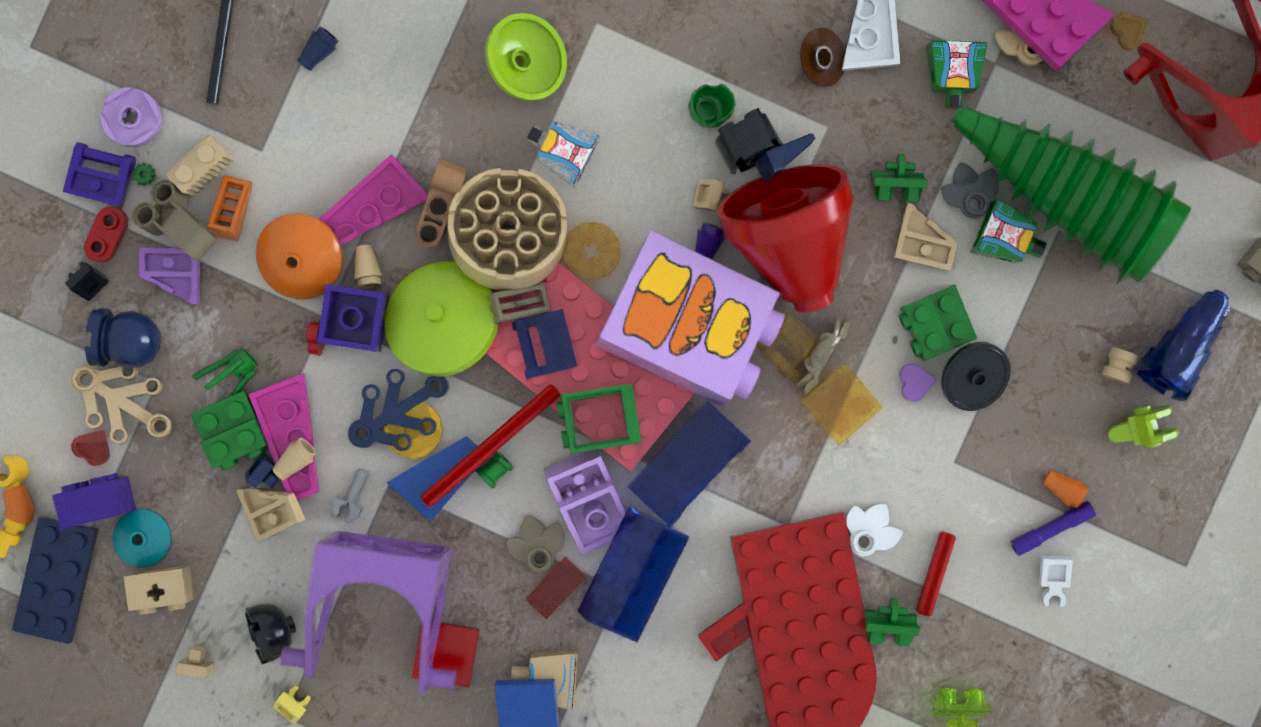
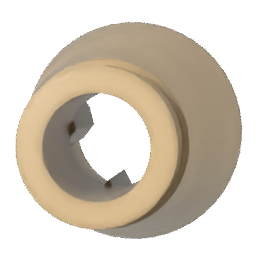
M357 246L355 248L354 282L357 283L358 289L380 287L383 276L373 251V246Z
M299 438L297 441L293 440L272 470L278 478L286 480L312 463L316 451L303 438Z

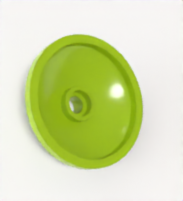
M516 13L500 20L488 35L485 46L487 67L493 80L505 93L519 100L537 101L553 94L560 87L567 70V55L562 39L548 22L532 14ZM515 58L520 61V66L516 64Z

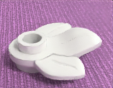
M885 503L873 505L866 512L857 506H853L846 517L847 528L851 533L849 538L851 548L859 556H869L876 550H890L899 542L903 535L902 530L888 526L889 510ZM862 536L868 538V544L864 547H861L858 543L859 538Z

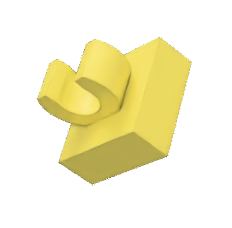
M297 686L292 687L288 694L283 692L272 706L294 725L306 712L304 707H306L311 698L307 695L303 701H296L294 694L299 688Z

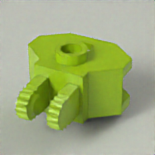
M1144 405L1133 409L1134 413L1128 416V421L1116 423V425L1113 424V427L1108 432L1109 440L1115 442V444L1133 440L1135 446L1143 445L1144 449L1160 446L1161 442L1176 438L1179 434L1177 427L1158 429L1156 419L1171 414V411H1173L1171 405L1156 407Z

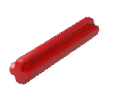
M944 531L939 533L916 607V612L921 615L931 616L956 540V536Z

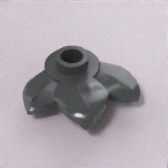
M961 162L953 175L954 184H947L941 187L942 196L947 204L960 208L962 213L968 218H980L987 213L990 206L989 199L998 191L999 184L996 183L997 173L994 168H991L978 175L973 168ZM971 199L978 201V209L974 210L970 207Z

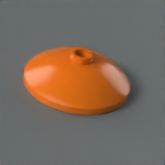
M290 213L276 218L263 229L256 245V262L262 277L271 288L289 298L303 300L318 297L325 293L326 284H335L341 273L343 254L337 236L327 224L308 214ZM290 257L297 260V266L290 263Z

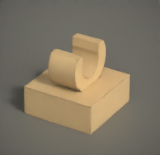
M699 179L692 207L701 210L717 211L720 205L721 194L729 195L730 191L727 188H723L724 182L715 179Z
M194 646V649L191 648L189 657L178 663L176 675L201 679L209 677L213 673L214 662L204 661L207 648Z

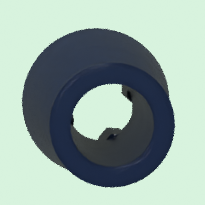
M320 26L317 31H312L297 61L307 70L311 71L318 63L336 50L335 45L339 42L338 39Z

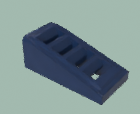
M807 134L768 150L756 160L755 165L763 181L770 180L810 146L816 139L814 134Z

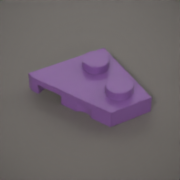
M139 247L140 278L161 287L171 294L177 295L193 305H200V259L196 261L181 248Z

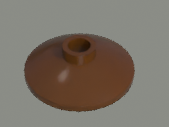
M817 28L810 31L805 36L800 50L801 66L810 82L819 87H829L836 84L844 72L841 71L845 50L840 38L830 29Z

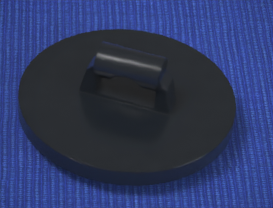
M974 342L960 348L948 360L942 373L941 386L946 399L956 408L965 411L980 410L994 403L1002 395L1010 379L1011 368L1007 355L999 347L989 342Z

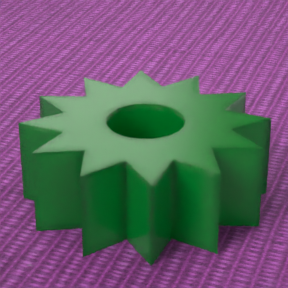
M143 163L142 166L138 165V169L133 168L135 170V173L132 174L135 176L133 180L137 181L138 185L146 186L147 183L151 185V181H155L153 178L156 176L153 173L155 169H151L150 164L146 165ZM143 172L147 173L145 178L142 177Z

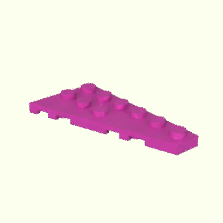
M982 0L1055 72L1115 15V13L1090 0Z

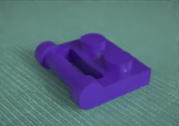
M77 142L73 149L63 192L123 207L131 173L134 170L133 168H135L136 157L128 154L120 156L88 148L87 144ZM85 159L120 167L118 176L82 167Z

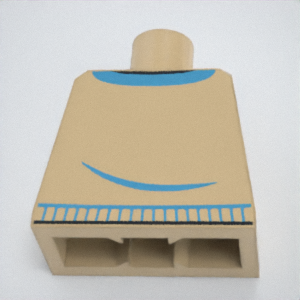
M578 649L531 653L529 667L512 666L511 680L555 679L557 707L573 710Z

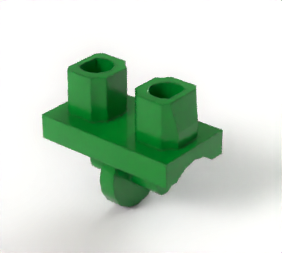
M897 154L896 162L886 161L885 170L892 171L871 170V181L874 185L875 197L879 201L892 200L893 187H903V201L919 202L922 188H927L928 179L924 177V173H914L916 164L905 162V154Z
M890 598L889 606L879 605L878 611L864 609V624L869 643L881 644L884 641V634L890 633L894 634L895 644L909 647L913 637L919 636L920 627L917 625L916 614L908 613V608L898 607L897 598Z

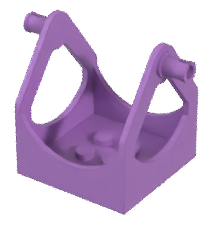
M336 531L317 542L305 615V650L284 646L280 665L304 668L305 677L313 678L322 649L335 591L341 586L352 583H376L389 587L404 596L413 605L422 621L419 694L425 695L430 686L453 690L456 671L433 669L432 665L442 620L452 547L344 531ZM326 596L316 631L315 608L318 602ZM436 604V611H435L433 626H432V630H431L433 610H434V605Z

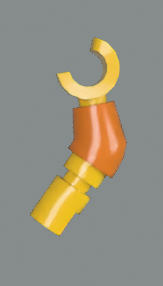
M4 455L3 463L8 465L10 473L8 478L4 473L0 474V487H5L6 489L3 491L5 503V520L3 524L5 527L0 529L1 558H5L10 545H18L22 536L19 532L24 531L26 525L31 524L34 516L35 504L26 486L20 485L26 480L29 473L28 464L20 455Z

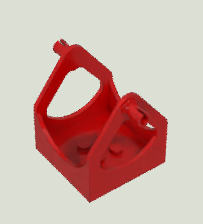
M1232 0L1245 32L1253 42L1255 49L1254 73L1241 97H1229L1215 92L1206 82L1147 42L1142 43L1137 49L1140 58L1123 71L1126 79L1133 85H1137L1147 74L1149 75L1166 111L1209 161L1254 147L1261 141V29L1249 0ZM1163 72H1167L1205 98L1215 113L1208 115L1183 113L1177 105Z

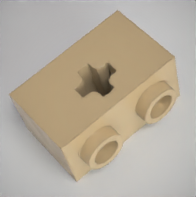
M190 565L132 572L124 576L128 611L138 610L139 615L157 612L156 607L167 606L168 611L186 608L185 604L194 600ZM155 588L164 589V594L155 593Z

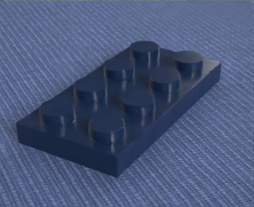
M44 516L38 517L12 631L67 644L73 641L99 529L78 525L61 530L58 520Z

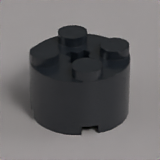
M759 108L748 112L744 116V120L736 124L729 122L718 129L720 135L715 140V145L731 174H736L737 168L742 173L756 167L755 162L761 155L768 150L783 145L765 113H761Z

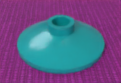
M139 509L125 514L117 522L113 531V546L117 555L125 563L134 567H149L158 563L166 556L171 545V531L167 522L161 515L151 510ZM137 534L143 537V543L141 545L135 542V536Z

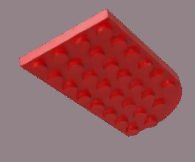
M839 512L730 536L743 603H746L749 607L746 609L748 615L746 618L769 727H860L873 702L877 673L872 646L868 642L865 629V612L845 514ZM752 613L761 623L760 626L756 627L751 621Z

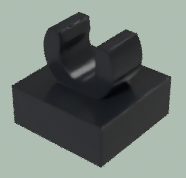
M81 261L79 263L81 268L75 274L70 272L68 274L69 279L65 284L72 292L90 301L109 280L103 273Z

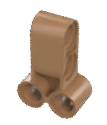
M439 158L431 180V188L416 228L415 236L420 245L430 248L440 242L448 221L450 205L456 193L461 190L467 168ZM435 198H442L445 200L447 208L442 212H436L430 205L431 201ZM427 225L433 226L437 230V235L432 239H426L421 234V229Z

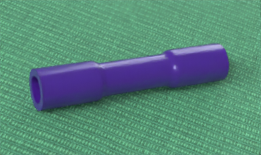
M1086 501L1080 504L1078 508L1074 507L1051 522L1011 540L1010 544L1017 556H1021L1063 531L1090 520L1096 516V512L1090 502Z

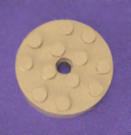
M501 168L491 169L468 180L461 187L460 192L456 193L450 205L448 216L449 246L459 268L473 281L495 290L505 291L527 288L545 279L561 260L567 234L566 209L557 191L540 176L519 169V171L501 170ZM512 227L514 230H501V228Z

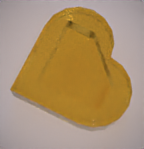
M1129 13L1116 15L1110 22V29L1114 35L1118 36L1119 46L1124 50L1130 51L1141 45L1149 19Z

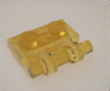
M787 308L782 313L785 315V318L772 345L769 347L757 342L756 347L761 351L759 354L765 360L769 358L780 369L778 372L784 378L787 376L795 384L802 377L795 367L800 362L805 366V360L811 357L812 351L820 340ZM781 344L793 354L788 361L776 350Z

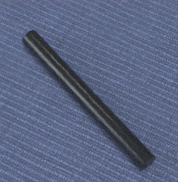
M221 0L206 100L210 104L218 105L234 0Z

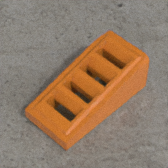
M223 175L206 226L216 237L238 242L253 185L251 181ZM228 188L242 190L241 195L228 192ZM226 199L238 202L237 206L225 203ZM227 211L235 214L234 217L222 215V213ZM220 222H221V223H225V224H229V225H231V226H230V228H229V227H225V226H221V225H220Z

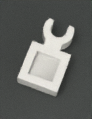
M1041 555L1039 584L1041 587H1047L1042 593V602L1045 606H1049V599L1052 596H1058L1060 607L1065 606L1066 597L1062 592V587L1071 588L1073 564L1071 556Z

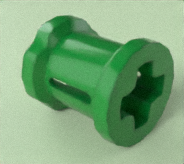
M499 451L493 454L494 457L483 468L479 467L475 470L482 480L493 489L497 486L496 482L507 471L514 469V466Z

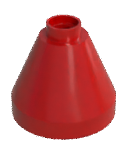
M827 164L803 165L784 169L766 182L760 177L746 183L730 193L720 203L717 213L726 239L774 290L780 292L779 295L783 300L792 302L795 310L802 313L823 309L833 302V290L839 283L853 203V194L845 170L838 166Z

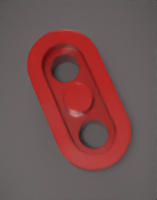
M108 206L98 212L84 243V252L90 260L104 263L110 261L115 256L128 227V217L123 210ZM109 216L114 217V223L111 226H108L106 223ZM98 242L102 244V250L99 253L94 248Z

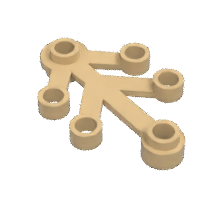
M82 365L75 369L71 376V383L77 392L83 393L87 413L85 423L88 427L99 429L105 424L104 415L98 412L97 393L106 399L111 425L110 439L113 443L122 445L127 443L130 438L129 431L124 428L120 408L145 423L147 431L154 437L165 438L171 433L173 424L170 418L162 414L153 415L128 399L129 397L143 394L159 395L163 390V384L160 380L148 378L142 383L112 389L102 382L121 377L126 380H133L138 376V368H133V373L130 376H125V368L120 366L100 371L91 365ZM86 375H91L92 377L89 385L83 384V378ZM151 382H157L158 388L154 392H150L148 389ZM93 415H98L100 418L97 425H92L90 422ZM164 421L166 424L165 430L158 432L156 429L157 423ZM122 430L124 438L117 441L115 434L117 431Z

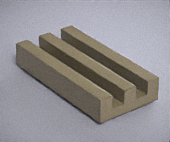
M544 283L487 295L488 301L492 303L490 307L491 313L494 312L495 318H493L494 324L545 314L551 311ZM539 291L540 296L503 304L499 303L501 298ZM540 302L543 307L502 315V310Z

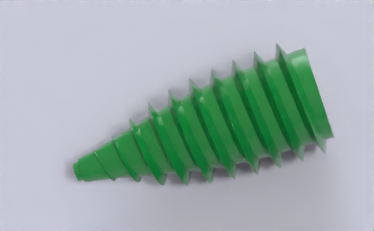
M960 106L951 119V122L955 124L954 127L970 141V145L973 144L985 157L984 163L990 162L999 172L996 183L1007 179L1014 187L1011 201L1021 196L1027 199L1030 203L1027 217L1040 211L1047 218L1044 232L1056 225L1064 231L1062 245L1076 239L1082 244L1080 259L1094 252L1100 257L1098 272L1110 264L1119 270L1117 284L1128 277H1131L1136 282H1140L1166 252L1191 211L1189 205L1174 197L1176 181H1172L1163 188L1155 186L1156 170L1150 171L1143 177L1135 175L1136 159L1129 161L1122 167L1115 164V148L1103 156L1094 154V138L1080 147L1072 144L1073 130L1061 138L1050 136V123L1040 131L1026 128V119L1018 125L1004 121L1002 116L995 118L969 107L965 109Z

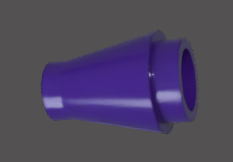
M703 222L701 229L698 228L695 252L712 260L725 239L723 237V229Z

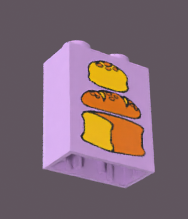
M650 231L595 346L720 406L729 402L734 394L746 400L761 370L760 367L749 362L757 342H760L770 347L785 318L784 314L773 310L780 292Z

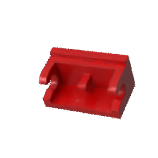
M746 603L740 604L698 634V638L716 662L750 637L746 618L748 616L746 609L749 607ZM752 612L750 619L758 627L761 623Z

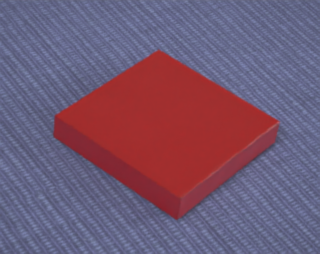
M422 621L420 626L417 650L412 673V678L419 679L420 675L421 640L423 630ZM441 622L432 663L433 669L456 671L455 686L469 688L480 629Z

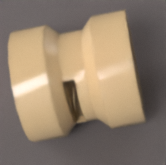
M1111 347L1108 354L1110 359L1109 365L1103 367L1101 375L1117 382L1130 384L1132 379L1130 370H1132L1133 366L1137 365L1139 356Z

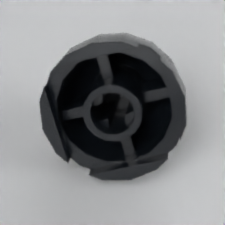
M265 603L245 608L251 640L254 641L256 648L259 647L255 652L261 665L280 658L283 647L287 646L290 648L292 643L291 634L296 632L292 616L286 617L282 609L274 604Z

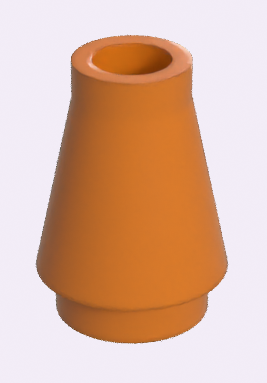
M1050 470L1042 483L1068 507L1072 505L1078 508L1089 491V488L1084 486V482L1056 473L1053 470Z

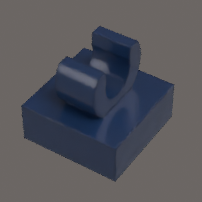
M265 453L260 454L245 473L246 483L255 489L261 482H264L273 489L280 480L272 470L274 464L270 456Z

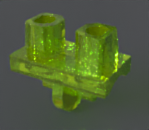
M941 688L938 690L937 704L932 708L933 716L957 717V719H947V727H977V720H969L967 717L985 718L986 714H991V705L986 704L983 689H967L965 691L966 704H956V689Z

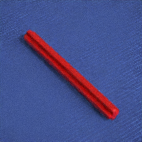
M552 384L548 385L434 483L420 497L424 504L428 507L436 504L557 400L561 395L557 388Z

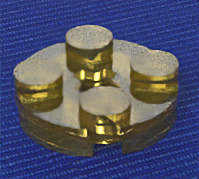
M585 222L573 228L566 236L563 259L568 269L575 276L588 281L598 280L610 275L617 267L621 256L620 243L615 233L609 227L597 222ZM593 243L598 245L597 251L600 252V255L587 259V252L584 250V247L586 245L592 246Z

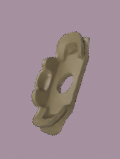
M837 317L834 332L823 333L820 336V342L815 346L811 357L805 360L808 374L796 384V388H804L803 392L808 395L814 387L818 386L819 375L838 344L848 337L851 322L846 321L843 323L842 318Z

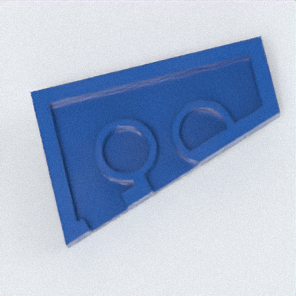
M466 436L390 480L387 484L431 521L472 473L432 507L424 504L420 498L421 495L478 445Z

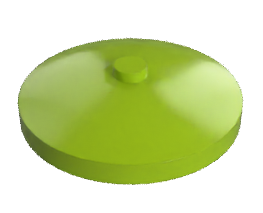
M434 262L416 269L400 282L391 295L386 308L385 334L392 352L410 369L427 376H450L473 366L488 351L498 330L499 323L494 324L493 318H495L494 312L491 313L490 309L492 303L488 301L487 295L495 293L494 290L470 279L456 262Z

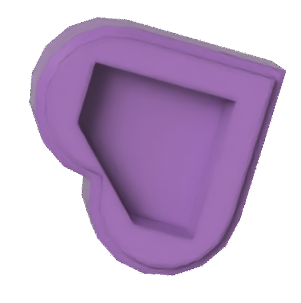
M907 364L900 370V379L904 383L902 395L908 401L916 402L921 400L937 380L916 364Z

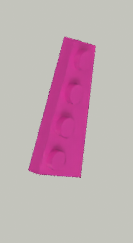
M391 154L327 211L320 220L333 230L340 245H343L426 201L428 194Z
M305 373L248 394L275 465L293 440L297 441L299 438H303L314 448ZM315 456L312 463L286 480H281L285 491L294 493L297 501L320 492Z

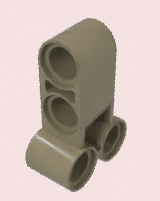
M162 179L157 181L151 189L152 201L150 203H139L132 211L133 223L154 236L165 234L186 254L199 261L217 237L186 210L189 204V195L182 193L169 180Z

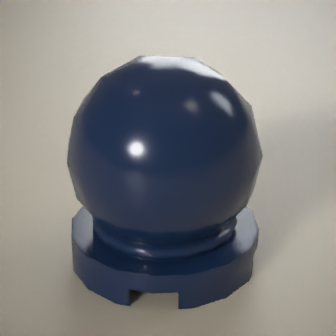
M110 309L92 310L86 326V332H92L91 347L85 346L86 359L89 365L105 367L111 361L116 366L133 369L145 366L155 358L160 350L161 333L148 315L135 311H126L114 316Z

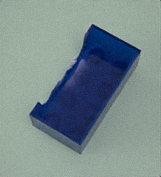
M706 400L627 484V487L671 528L681 517L686 507L706 488L711 480L721 472L735 455L745 449L751 440Z
M629 506L577 611L586 621L638 643L690 537L680 529Z

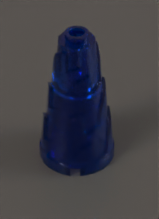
M1219 290L1207 291L1193 307L1190 306L1173 329L1168 330L1155 347L1152 346L1140 360L1135 370H1139L1137 375L1141 380L1163 395L1167 390L1173 391L1171 399L1187 401L1200 379L1199 374L1212 353L1210 350L1223 328L1221 325L1231 307L1228 302L1229 297Z

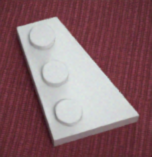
M857 0L841 71L899 66L900 53L895 0Z

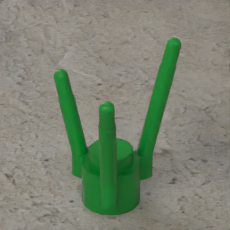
M242 347L239 351L235 349L228 356L195 373L193 379L196 380L227 364V368L207 383L205 389L209 390L230 373H233L237 378L243 375V378L230 394L231 396L241 392L249 379L256 374L253 369L258 364Z

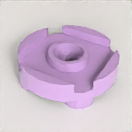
M120 88L112 92L104 102L103 114L101 113L100 115L102 128L110 139L126 147H138L147 144L162 128L161 110L158 103L151 95L140 89ZM128 110L138 114L134 124L130 122L125 123L124 119L128 117L126 113Z

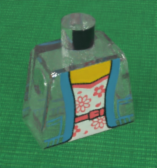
M554 121L549 132L534 125L526 141L540 148L536 156L538 162L576 188L600 141V135Z

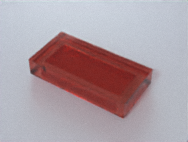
M565 556L525 600L547 620L586 578V575Z

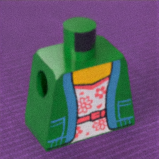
M931 40L926 45L931 89L933 92H946L945 108L958 109L960 106L963 107L964 93H973L978 89L987 50V42Z
M996 199L990 203L989 210L984 217L970 252L1018 263L1022 262L1026 253L1041 258L1047 242L1033 237L1037 227L1035 221L1002 200Z

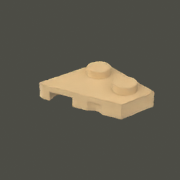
M906 203L893 258L950 272L958 242L940 230L937 224L931 219H927L913 204Z
M245 487L236 491L258 542L305 521L294 493L255 489L252 487Z

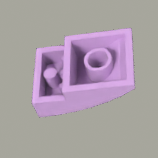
M599 449L579 453L544 469L546 480L557 500L559 509L581 555L634 532Z

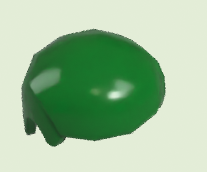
M706 83L691 94L688 109L691 118L704 128H717L730 119L736 102L734 94L726 85L710 86Z

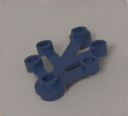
M391 369L386 376L389 384L383 412L374 420L372 418L375 401L380 398L381 391L374 384L366 385L362 390L364 402L360 419L354 421L348 430L350 442L359 448H366L377 442L394 446L399 451H406L412 446V439L408 434L402 433L396 436L378 430L391 424L419 430L423 435L433 434L437 428L435 420L432 418L419 419L403 414L430 397L439 398L446 395L449 390V382L446 377H428L425 387L397 404L400 387L405 381V374L400 369ZM393 372H398L401 375V380L398 383H394L391 380ZM435 380L441 383V389L438 392L431 389V384ZM371 387L376 390V396L373 399L368 398L366 394L367 390ZM425 421L432 423L433 427L430 432H426L422 428V424ZM360 428L367 430V437L365 439H361L358 436ZM400 437H405L408 440V445L405 448L398 445Z

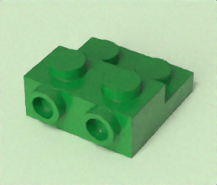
M956 285L900 307L902 312L899 314L900 322L905 331L909 329L913 338L910 341L911 349L916 358L920 356L922 361L929 360L977 339Z
M246 389L190 414L202 438L200 442L213 469L220 466L223 471L237 465V458L247 454L248 458L251 459L265 452L263 447L267 446V442Z

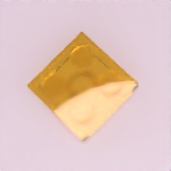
M843 363L800 400L837 445L842 444L883 408L846 363Z

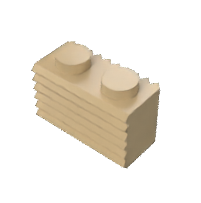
M208 134L165 174L182 193L196 197V193H200V189H204V185H209V181H213V177H217V173H221L222 169H226V165H230V161L234 162V157L217 138Z

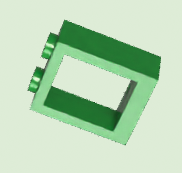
M632 384L561 394L562 401L556 402L559 419H565L566 430L561 431L563 448H569L570 454L641 443ZM620 394L627 437L577 445L570 402Z

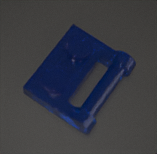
M563 309L511 322L513 331H517L527 370L524 373L526 380L578 366ZM537 326L547 364L538 367L528 330V328Z

